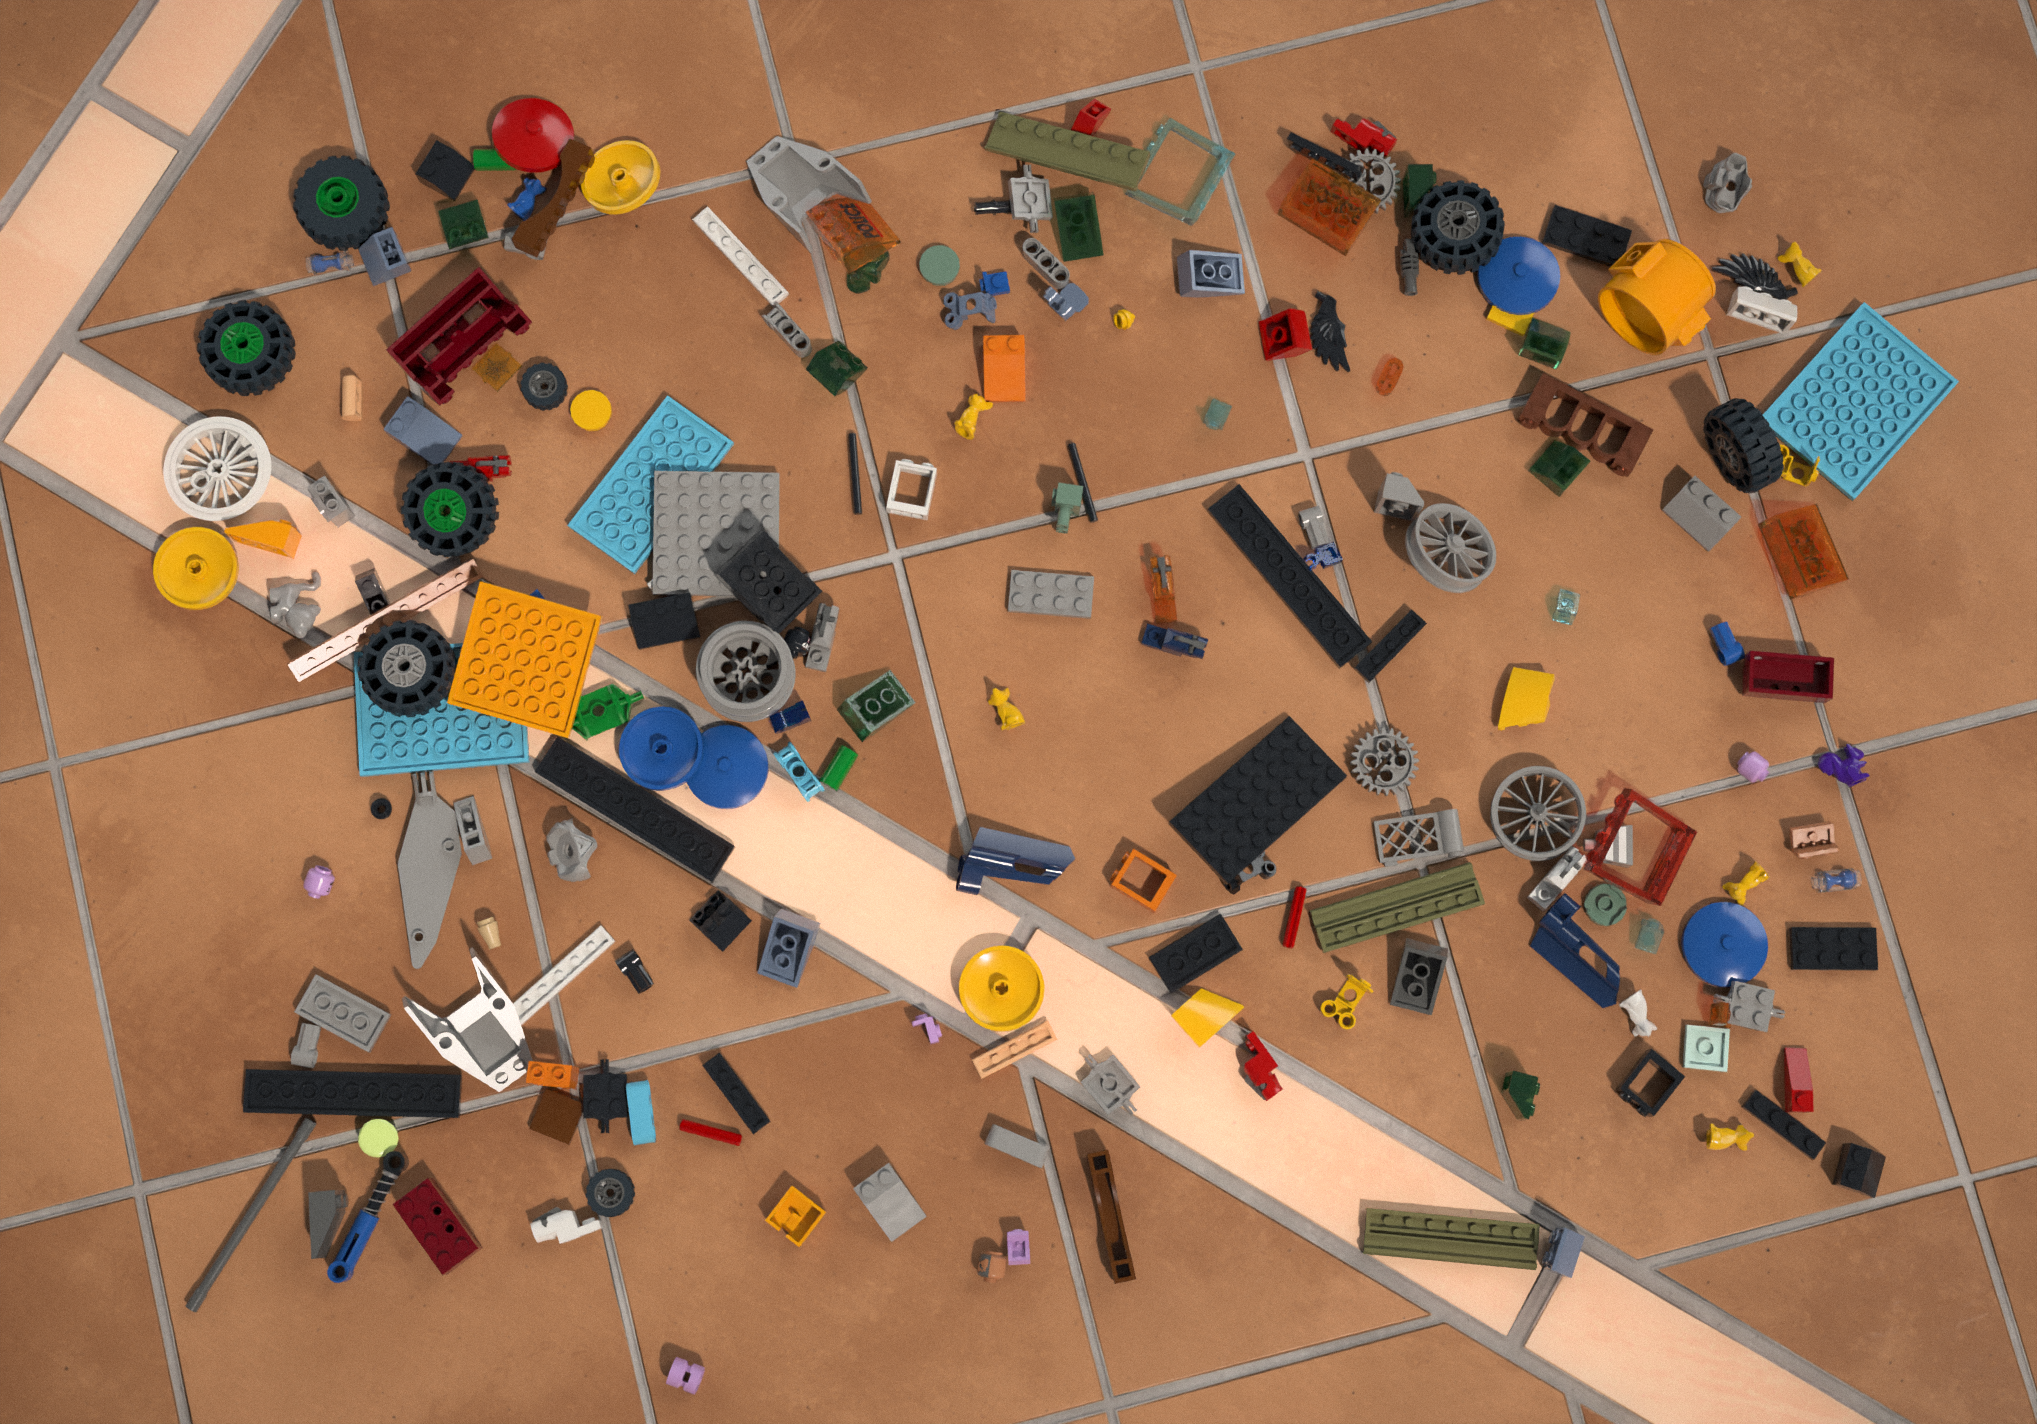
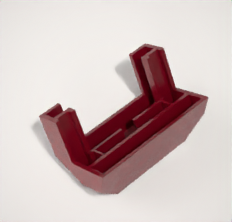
M478 267L389 346L386 351L417 386L440 406L441 404L448 403L455 393L446 384L447 382L451 383L458 376L457 373L462 369L468 368L477 355L484 354L488 350L487 346L493 341H498L503 336L505 330L510 331L516 336L522 335L528 331L532 321L516 303L506 298L482 269ZM474 303H476L467 313H465L462 316V314L465 311H467ZM432 342V344L420 354V352Z

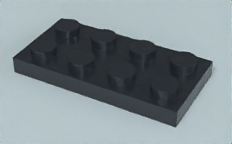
M1555 205L1542 244L1611 267L1626 252L1632 230Z
M1789 928L1791 970H1878L1876 928Z

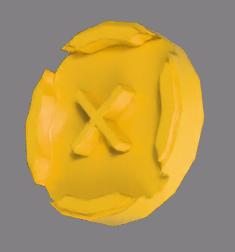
M588 390L578 394L572 401L570 408L571 417L575 424L590 432L598 431L605 427L612 416V406L608 398L595 390Z

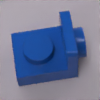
M986 271L982 272V279H979L981 291H985V293H989L992 296L1010 293L1006 271L988 275Z

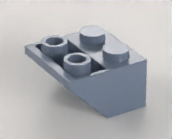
M393 227L373 234L358 249L373 286L412 271Z
M1567 1228L1552 1230L1548 1240L1551 1243L1549 1251H1545L1542 1258L1543 1269L1572 1278L1585 1236Z

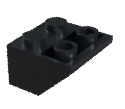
M717 890L689 921L723 952L752 920L721 891Z

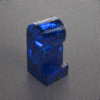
M803 700L768 718L775 734L785 732L811 721Z

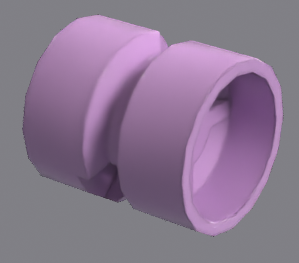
M676 1357L668 1374L666 1384L675 1388L682 1386L683 1391L695 1395L704 1375L705 1367L695 1363L690 1366L687 1360ZM687 1372L691 1373L688 1381L684 1380Z

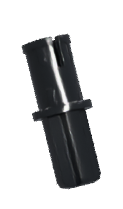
M992 199V201L974 202V206H976L974 207L975 215L993 214L994 216L996 213L1011 212L1010 200L995 201V199Z

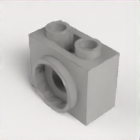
M325 475L307 487L314 496L311 498L312 502L327 522L332 521L339 528L355 517L339 492Z

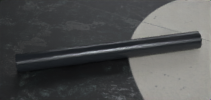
M849 433L848 442L854 515H861L862 502L856 433Z
M1068 444L1079 486H1083L1082 496L1090 523L1097 522V514L1076 444Z

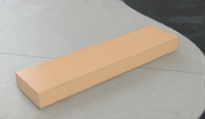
M1046 1021L972 1059L981 1079L1058 1039L1051 1025Z

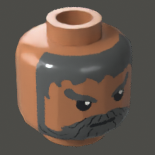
M986 1251L985 1254L980 1255L977 1273L979 1276L984 1277L983 1282L996 1283L997 1279L1004 1278L1007 1259L1002 1256L1003 1253Z

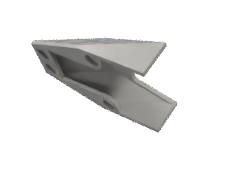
M776 136L746 161L767 208L809 253L813 252L802 222L830 197L839 194L867 204L872 202L860 179L829 153L814 147Z
M472 947L469 951L481 985L480 993L445 1018L437 1016L406 996L402 998V1002L406 1012L445 1059L500 1092L524 1075L528 1070V1062L533 1060L513 1002Z

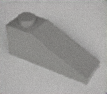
M474 796L455 802L454 808L464 851L471 864L475 865L492 859L489 841Z

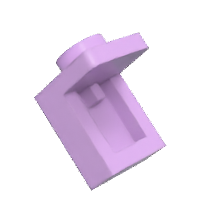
M927 1014L916 1016V1021L912 1022V1026L916 1027L925 1024L930 1043H939L938 1037H942L939 1024L934 1025L933 1017H928Z
M1021 1229L1007 1232L1009 1265L1030 1264L1029 1232Z

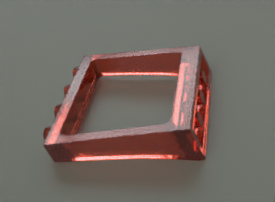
M1624 788L1622 793L1614 799L1615 807L1605 817L1606 825L1603 831L1596 835L1595 840L1597 843L1594 849L1588 852L1586 856L1587 863L1583 870L1648 904L1661 906L1697 831L1656 806L1633 789ZM1633 802L1671 828L1667 842L1643 890L1611 875L1601 868Z

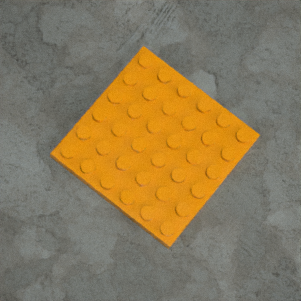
M480 581L447 703L570 738L603 616Z

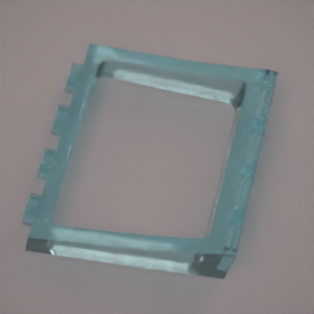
M1169 118L1165 125L1161 124L1155 133L1158 136L1156 141H1151L1146 148V151L1150 152V158L1143 176L1169 131L1177 133L1217 158L1215 166L1189 211L1171 205L1138 189L1137 191L1127 189L1125 195L1192 226L1204 210L1234 158L1235 153Z

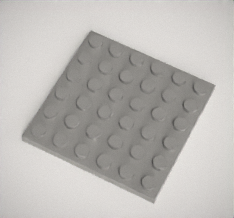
M654 471L653 595L674 596L690 592L692 596H734L713 574L757 531L764 530L779 545L780 473ZM761 571L759 573V578L762 580L765 579L766 573L764 571ZM778 586L773 589L776 595L779 594Z

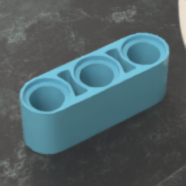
M649 1081L626 1083L633 1144L656 1142V1132Z

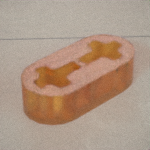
M1391 358L1386 362L1376 383L1378 394L1388 396L1393 392L1404 368L1400 359ZM1396 364L1398 370H1395L1393 375L1389 374L1390 366ZM1386 379H1389L1388 387L1390 388L1383 390L1382 384L1385 383Z

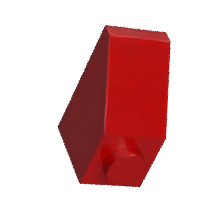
M1093 99L1080 110L1071 131L1094 136L1110 113L1111 108Z

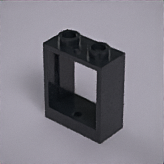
M1648 1049L1615 1090L1620 1093L1618 1096L1623 1101L1633 1103L1636 1106L1635 1110L1643 1117H1653L1686 1076L1653 1049ZM1648 1062L1672 1081L1652 1107L1628 1089L1629 1085Z

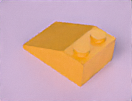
M282 519L279 522L270 520L229 527L224 530V533L234 542L292 559L295 557L302 537L297 528L291 526L292 523Z

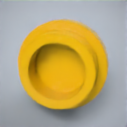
M1125 309L1118 310L1113 317L1115 326L1123 330L1129 329L1135 319V315Z

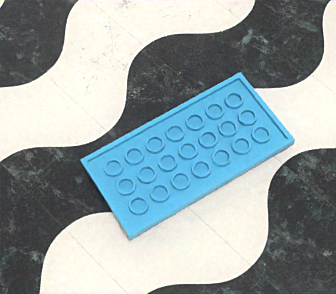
M667 395L576 513L568 527L630 572L636 574L653 551L654 471L714 472L733 447L734 442Z

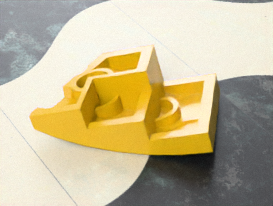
M1513 667L1501 709L1498 730L1502 731L1505 730V727L1515 725L1523 727L1528 724L1545 722L1550 708L1549 695L1555 680L1554 674Z
M1200 989L1177 1009L1171 1017L1200 1048L1238 1014L1244 1006Z

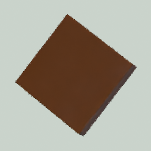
M546 1089L529 1129L570 1145L583 1115V1103Z

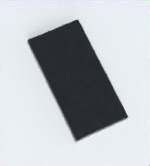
M1220 913L1148 957L1169 993L1172 994L1236 955L1243 948Z

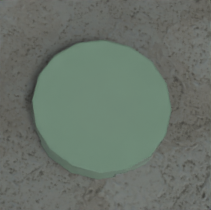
M943 245L928 248L922 254L919 262L920 273L923 279L935 286H945L953 282L960 270L959 258L956 252Z
M1600 884L1588 891L1584 899L1585 913L1597 925H1614L1622 920L1627 910L1625 895L1619 888L1611 884Z

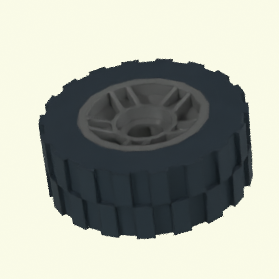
M544 362L534 364L522 376L523 378L520 383L522 387L521 392L528 404L532 405L535 409L538 408L542 411L552 410V408H557L559 404L564 402L565 396L567 397V380L557 366H553L550 363L545 364ZM544 383L545 385H548L547 389L545 390L542 389V384Z
M604 1169L594 1174L595 1176L589 1180V1184L586 1187L587 1193H585L588 1200L587 1203L591 1206V1209L598 1213V1215L605 1217H616L627 1211L630 1205L633 1204L635 1196V1186L632 1183V1179L626 1173L617 1169ZM608 1189L614 1190V1195L612 1197H608Z

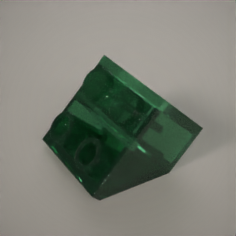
M478 199L438 211L449 250L489 238L486 220Z
M1532 318L1518 355L1557 370L1567 349L1571 332Z
M837 341L817 351L806 370L831 394L837 396L845 392L868 367L862 363L860 358L850 352L846 345Z
M1554 440L1528 471L1560 497L1591 461L1576 448Z
M1517 1071L1505 1073L1501 1095L1517 1120H1529V1117H1532L1534 1114L1535 1104H1533L1534 1095H1538L1540 1089L1538 1077Z

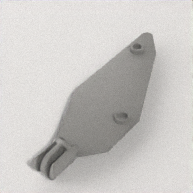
M434 771L429 772L431 792H428L425 772L420 773L423 793L419 792L417 774H412L416 800L398 860L411 961L415 969L423 966L437 942L462 855L456 812L437 796ZM419 933L422 934L423 939L416 941L415 936Z

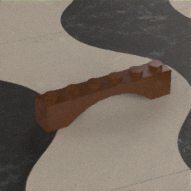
M572 139L568 140L560 154L562 176L556 194L539 213L522 221L512 237L516 249L538 257L539 253L544 251L547 239L555 232L558 220L564 216L566 206L569 201L574 199L577 187L583 183L588 168H591L595 161L591 147Z
M1109 1150L1087 1154L1114 1284L1136 1280Z

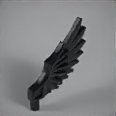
M1744 253L1740 257L1732 254L1730 258L1733 261L1720 259L1718 263L1723 266H1716L1711 269L1713 272L1735 279L1734 283L1749 287L1757 293L1770 294L1772 298L1778 300H1787L1789 297L1798 294L1796 287L1786 290L1781 280L1778 281V273L1775 272V269H1770L1769 264H1764L1762 259H1759L1757 262L1753 255L1748 258Z
M1318 290L1314 298L1323 303L1311 323L1313 328L1310 330V333L1313 335L1310 340H1315L1313 349L1315 350L1318 347L1317 357L1319 358L1322 355L1324 365H1327L1330 357L1331 364L1336 372L1339 371V363L1346 372H1350L1344 348L1347 347L1344 334L1346 325L1337 316V300Z

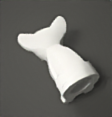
M1641 989L1619 1004L1620 1007L1627 1010L1630 1019L1635 1023V1028L1632 1031L1634 1036L1649 1037L1652 1030H1657L1655 1024L1646 1019L1647 1003Z

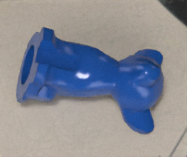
M526 178L523 181L525 190L519 194L515 202L507 204L523 221L529 219L534 210L535 196L547 190L546 187H542L539 179L530 180Z

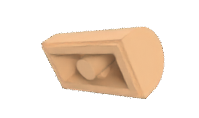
M354 375L342 378V419L347 421H361L362 381Z

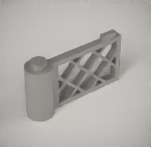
M1458 809L1374 821L1380 863L1385 864V867L1398 865L1397 861L1443 854H1448V858L1461 856L1460 852H1464ZM1433 818L1434 827L1430 833L1419 826L1424 819ZM1409 821L1415 826L1409 836L1398 829L1403 822ZM1388 824L1394 829L1388 839L1380 834L1379 825ZM1417 828L1427 835L1421 845L1410 838ZM1396 831L1406 838L1400 848L1389 841ZM1429 837L1437 842V851H1428L1423 847ZM1381 838L1385 841L1383 845L1381 843ZM1408 840L1419 847L1414 854H1407L1402 850ZM1387 843L1398 850L1393 857L1384 858L1383 848ZM1420 849L1425 851L1423 853H1418ZM1399 852L1404 854L1402 856H1397Z

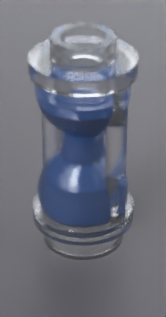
M347 250L332 256L311 254L310 257H306L307 271L314 275L332 269L351 271V267L354 266L353 255L349 254Z
M1854 868L1815 872L1814 876L1811 877L1812 888L1816 889L1817 893L1856 889L1862 884L1861 873L1859 870H1854Z

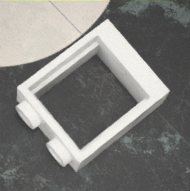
M908 459L896 460L886 506L887 513L928 520L937 477V468H934L929 463L918 465L913 464V461ZM901 472L930 477L924 507L895 501Z

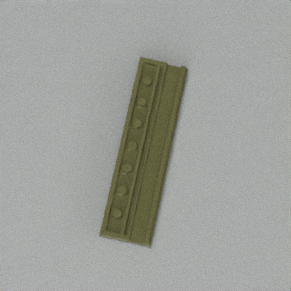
M999 112L988 142L984 147L985 151L1131 191H1137L1140 177L1143 176L1150 158V152L1004 112Z
M1469 862L1310 910L1309 913L1322 952L1326 953L1484 905L1485 901L1478 880H1476L1473 865Z
M1366 1208L1363 1254L1536 1270L1540 1224Z

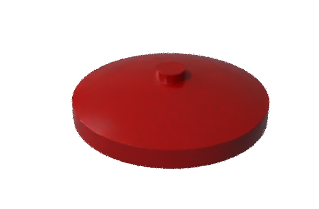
M524 98L509 103L500 110L492 125V142L499 157L509 166L524 172L539 173L558 167L562 164L560 154L568 140H574V129L568 115L554 103L538 98Z

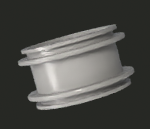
M737 621L720 627L703 643L696 662L697 681L705 699L715 711L734 721L754 722L772 716L788 701L795 684V664L788 645L777 632L759 622ZM753 641L760 643L755 654L751 652ZM726 648L734 656L731 660L721 654ZM741 650L748 652L747 657L744 659L737 657L738 652ZM760 656L768 657L767 663L763 665L758 664L757 660ZM779 664V669L767 670L771 665ZM725 665H732L733 669L730 673L722 672V668ZM748 666L751 673H746V676H743L741 670H745ZM767 675L773 677L772 683L768 685L762 683V679ZM714 678H726L727 681L715 685ZM732 684L737 685L738 689L735 693L727 692L728 686ZM762 687L769 691L766 696L760 691ZM751 690L758 692L757 697L754 699L747 697L748 692ZM743 694L742 703L735 702L737 697Z

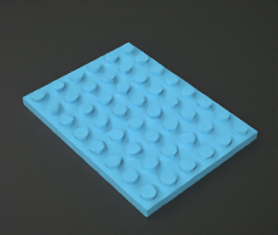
M1863 302L1765 411L1763 417L1767 419L1775 435L1809 465L1813 466L1816 458L1820 456L1816 470L1853 501L1959 381Z
M463 643L449 645L454 651L456 664H458ZM354 652L359 774L361 777L530 763L527 726L448 704V698H443L440 701L442 705L437 709L433 707L429 710L428 714H416L415 717L408 718L405 715L399 717L382 710L370 700L362 689V682L358 678V672L360 671L358 658H362L363 653Z

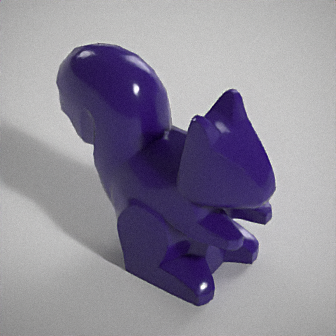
M1850 744L1844 747L1847 759L1841 760L1837 754L1832 752L1824 753L1818 759V767L1822 773H1826L1828 776L1833 774L1838 781L1845 783L1848 787L1864 782L1870 776L1868 773H1862L1860 768L1867 764L1866 761H1859L1864 757L1863 751L1850 746Z

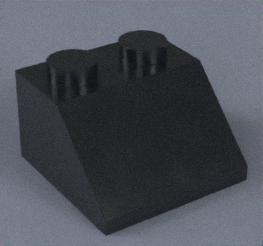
M436 140L417 170L416 176L423 185L456 201L475 168L473 164L454 149Z
M1843 1143L1832 1185L1875 1198L1886 1157L1866 1147L1853 1143Z

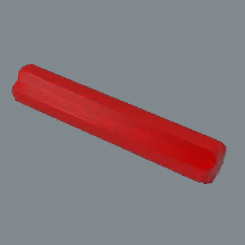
M1297 886L1294 891L1282 944L1283 947L1290 949L1295 945L1307 891L1306 888Z
M682 1119L679 1126L681 1131L740 1146L742 1142V1135L689 1120Z

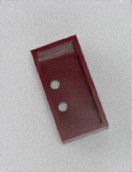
M1750 650L1745 654L1742 696L1827 703L1833 699L1834 658ZM1771 685L1776 686L1777 690H1772ZM1792 687L1797 688L1798 692L1792 691Z
M427 1178L392 1204L442 1275H448L483 1248L433 1178ZM436 1207L441 1208L439 1215H436L434 1212ZM449 1224L453 1225L454 1230L451 1233L447 1231V1226Z

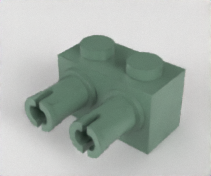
M1058 483V489H1053L1051 506H1055V513L1058 514L1056 532L1068 533L1070 517L1072 515L1079 516L1083 486Z

